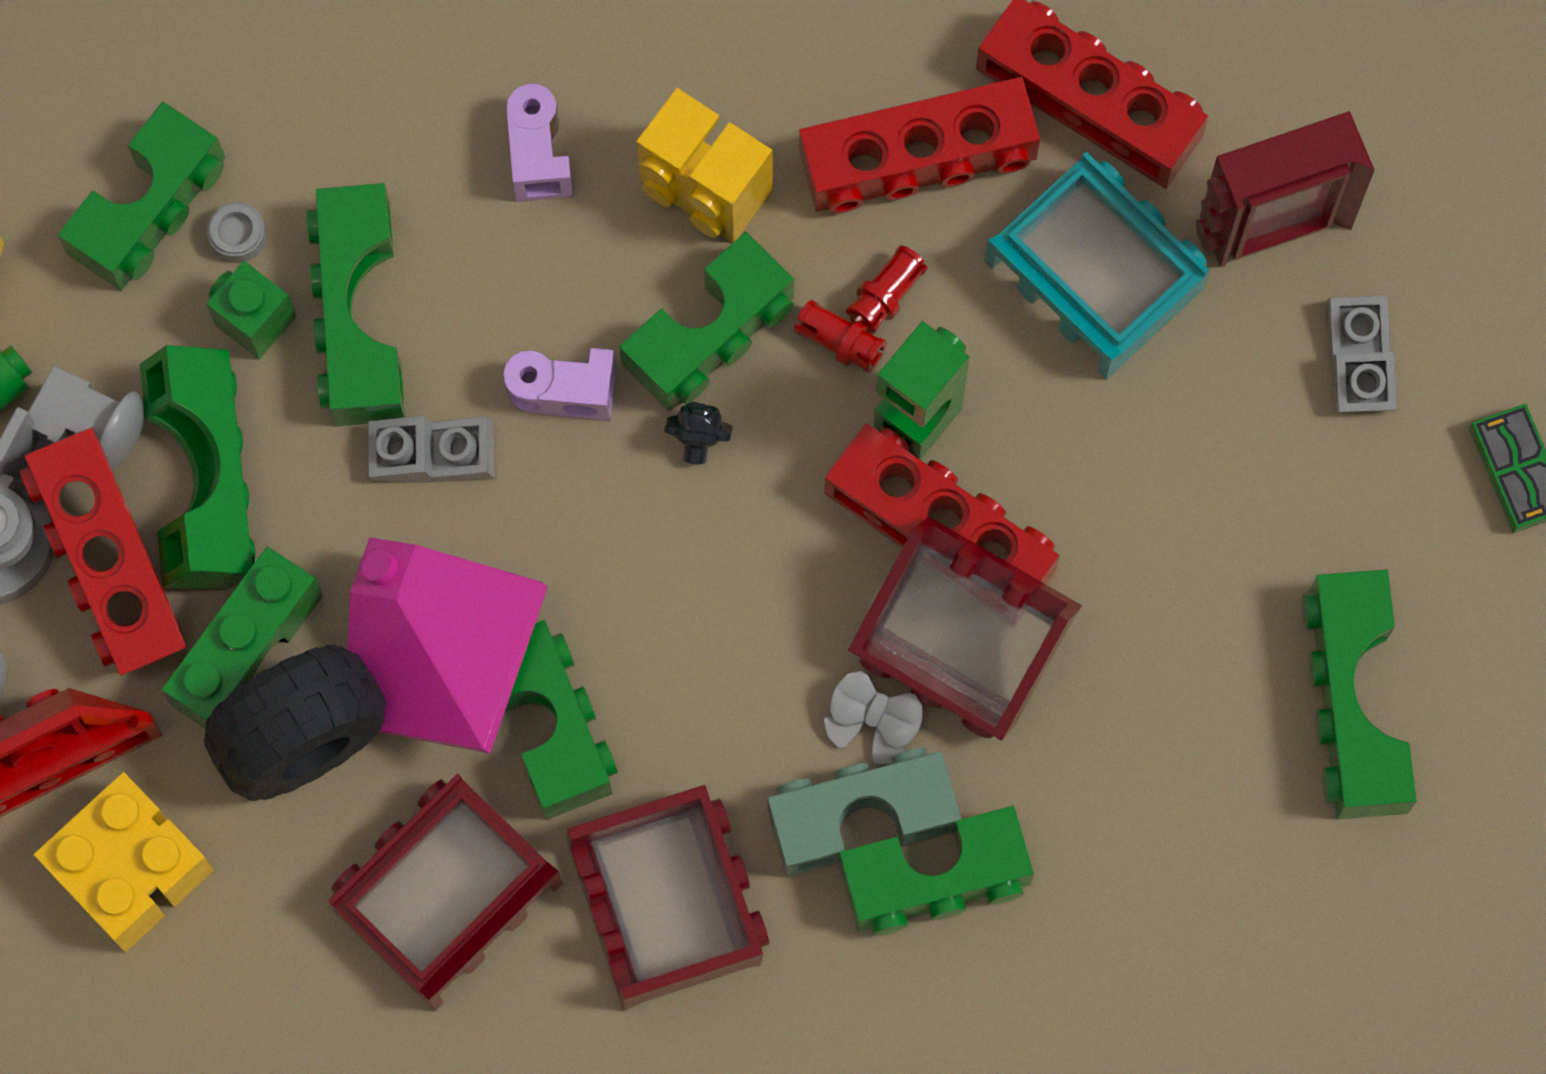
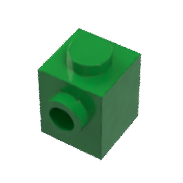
M243 261L234 272L228 270L215 281L208 294L210 300L206 303L215 326L258 359L266 353L296 318L289 294L246 261Z

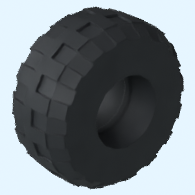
M336 645L315 647L280 661L275 666L262 671L231 692L224 701L212 710L211 716L207 718L205 738L203 740L204 746L230 791L232 790L234 794H239L250 801L272 799L275 796L287 794L318 779L325 773L343 764L369 744V741L380 732L382 724H384L386 700L373 675L357 653Z

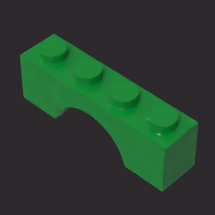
M385 183L315 189L317 209L307 210V229L310 244L319 243L320 263L310 264L313 298H323L324 318L314 319L317 354L326 353L327 373L317 375L320 408H330L336 427L368 424V421L405 418L402 365L397 348L372 339L356 325L352 318L354 294L362 279L374 267L394 257L391 209Z
M165 345L139 364L145 420L166 430L184 450L192 469L193 493L185 513L157 531L163 588L227 590L244 578L254 564L256 554L254 542L249 537L247 518L249 489L243 481L240 455L243 448V434L240 427L237 426L234 401L237 392L236 376L231 371L229 350Z
M1388 569L1316 575L1310 588V594H1303L1302 614L1305 629H1314L1317 651L1309 652V674L1312 686H1321L1324 709H1316L1315 721L1319 745L1328 744L1331 767H1323L1322 771L1326 803H1335L1337 820L1408 814L1417 802L1410 744L1393 738L1377 729L1361 710L1354 688L1355 670L1359 659L1369 650L1386 642L1395 627Z

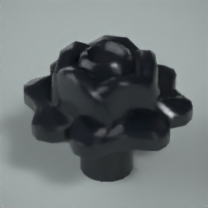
M692 401L682 406L678 415L667 418L664 432L676 437L685 445L683 456L685 462L705 464L708 448L713 447L719 441H730L733 426L722 422V415L717 407Z

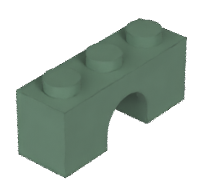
M915 748L893 756V764L870 770L868 763H860L837 770L834 773L835 779L812 785L811 779L806 778L787 782L777 787L778 795L768 797V812L786 877L839 864V852L845 851L839 830L840 826L849 814L859 809L873 808L887 814L896 826L901 846L954 833L955 823L957 820H961V816L942 751L927 754L926 748Z

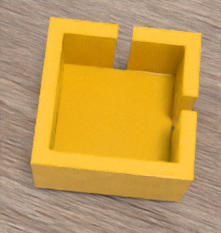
M676 88L636 141L637 155L640 161L638 164L640 182L643 184L642 189L658 204L670 207L673 203L690 215V222L705 235L717 238L720 234L733 243L773 191V150L731 122L727 124L712 146H710L704 140L719 122L720 115L679 88Z
M125 772L121 773L33 854L125 953L165 917L164 913L149 897L157 888L175 907L214 871L205 856L169 819H166L161 810Z

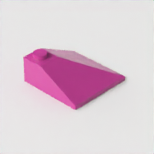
M369 537L350 590L347 650L360 656L376 680L386 700L384 724H382V729L379 733L490 754L548 586L541 581L419 545Z

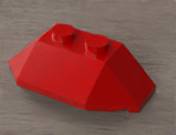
M67 688L61 692L58 689H49L35 695L26 702L27 709L7 719L4 716H0V817L163 736L158 725L147 711L72 688Z

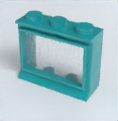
M1086 151L1074 166L1002 232L988 239L985 262L993 269L1003 261L1019 277L1018 290L1028 302L1034 304L1041 298L1060 317L1058 328L1068 341L1075 343L1082 338L1101 357L1098 372L1107 380L1204 289L1210 270L1205 266L1207 264L1206 258L1192 242L1187 239L1179 241L1165 227V219L1154 205L1147 200L1137 201L1124 188L1125 182L1122 176L1111 164L1104 160L1098 163Z

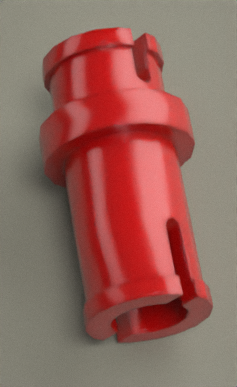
M902 245L898 246L893 256L873 280H865L856 291L858 298L846 309V314L850 315L849 319L853 323L859 320L870 327L869 333H876L884 320H891L900 310L899 301L919 277L927 271L928 267L923 264L924 260L912 249Z
M809 300L802 308L797 317L802 323H795L793 329L794 333L803 335L835 353L836 361L845 366L853 363L861 367L868 374L875 369L883 356L879 349L884 351L887 346L885 339L878 338L869 333L870 327L859 320L851 323L818 305L814 300Z

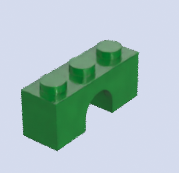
M164 101L161 102L128 144L136 166L153 177L148 192L141 199L133 203L116 204L92 190L57 234L67 255L120 291L124 289L131 278L138 280L146 273L154 259L155 253L153 250L166 234L171 236L181 228L189 214L188 205L201 189L207 191L217 182L224 168L223 161L225 156L218 138Z
M746 231L704 269L705 289L723 308L714 322L701 328L685 327L673 320L661 308L619 346L621 364L668 411L672 410L680 401L685 405L694 401L707 388L710 383L708 376L723 362L730 366L738 361L752 344L749 338L764 324L769 328L777 325L791 311L794 305L791 301L794 298V278Z
M921 321L877 374L876 393L884 399L875 409L873 427L878 431L885 427L900 435L910 446L908 452L920 460L962 410L970 356L965 353L966 346L955 334L943 327H938L934 330L924 321Z
M266 546L162 688L171 706L205 728L206 720L211 716L212 710L224 701L231 692L254 677L256 670L270 649L281 639L289 643L323 596L316 578L269 546Z
M544 619L534 625L505 712L519 706L534 704L548 709L557 719L555 731L546 743L521 754L524 767L546 820H549L612 795L608 777L617 774L618 771L606 741L603 740L596 744L593 741L587 723L596 720V716L584 686L573 690L565 669L575 665L562 632L551 636Z
M1014 805L957 820L954 836L959 850V860L952 869L940 875H924L912 869L903 856L898 836L839 852V867L857 931L871 928L873 936L886 935L906 928L908 926L906 919L930 913L931 920H941L965 912L966 907L964 903L988 897L989 904L995 905L1023 896L1022 887L1031 885L1034 872Z

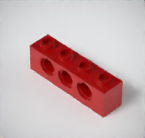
M1012 0L978 47L976 70L995 82L1023 77L1031 105L1164 189H1167L1204 135L1209 115L1202 112L1201 105L1186 93L1180 91L1172 93L1154 82L1153 75L1140 64L1133 61L1124 63L1106 52L1105 45L1094 35L1085 31L1076 33L1059 22L1057 15L1046 5L1037 1L1028 3L1025 0ZM1043 50L1051 51L1060 58V61L1053 65H1043L1037 62L1032 55ZM1095 80L1103 83L1107 87L1108 92L1102 95H1090L1080 85L1086 81ZM1143 110L1152 114L1156 122L1148 126H1141L1134 123L1128 115L1133 111Z
M1023 77L799 129V151L815 211L819 212L830 209L832 213H845L862 206L865 200L886 196L888 200L904 199L916 194L920 187L941 183L945 187L962 185L971 181L975 174L995 169L1001 174L1017 172L1029 166L1030 161L1037 160L1040 136ZM969 129H980L986 132L990 139L983 144H971L961 134ZM914 142H925L932 146L935 152L928 157L918 158L908 153L906 147ZM859 155H869L874 157L879 162V165L873 170L861 171L854 168L850 161Z
M865 423L825 477V495L902 548L911 531L934 511L947 509L954 512L960 520L959 525L951 530L979 546L987 542H996L1002 545L1009 555L1005 559L1006 562L1044 584L1049 581L1056 571L1060 555L1053 551L1055 545L1046 535L1033 527L1026 526L1022 530L1005 518L1006 511L999 503L982 493H978L974 497L956 485L958 478L953 472L937 461L930 460L926 464L908 452L910 449L909 444L900 435L888 428L882 427L878 431ZM898 476L906 479L911 484L912 490L902 497H892L881 489L880 484L889 477ZM927 552L922 556V562L1015 626L1025 614V609L1009 605L1001 598V595L971 578H965L956 574L950 569L949 565Z
M92 426L26 454L25 458L29 467L19 470L21 478L32 502L36 503L44 500L53 521L43 525L45 533L56 557L59 558L67 554L77 576L68 579L67 582L80 612L91 609L100 631L91 634V637L104 667L115 663L121 676L187 648L186 639L101 447L94 427ZM81 481L91 487L95 496V502L90 511L82 515H74L63 508L60 502V493L63 486L67 483ZM93 537H108L116 544L119 556L113 566L107 569H96L87 563L84 557V546ZM129 591L140 599L142 613L138 619L131 623H119L110 616L107 603L110 597L117 592Z

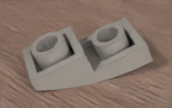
M1388 295L1327 299L1330 354L1337 413L1397 410L1395 354L1391 352Z
M425 416L368 421L369 478L373 481L448 482L495 478L494 422L487 416L435 422L429 421Z

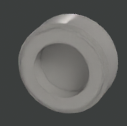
M232 202L219 207L211 215L207 225V236L211 247L225 261L231 263L247 262L255 258L265 246L267 231L260 213L246 203Z

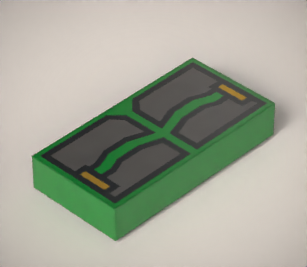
M1527 404L1472 422L1469 430L1513 534L1545 523L1546 449Z

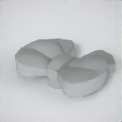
M862 670L849 672L837 684L833 692L830 705L832 716L824 718L827 736L838 748H844L858 734L864 723L876 727L871 759L875 764H892V757L907 751L904 746L911 742L920 729L923 720V703L919 701L916 694L911 692L889 698L886 694L876 691L869 674Z

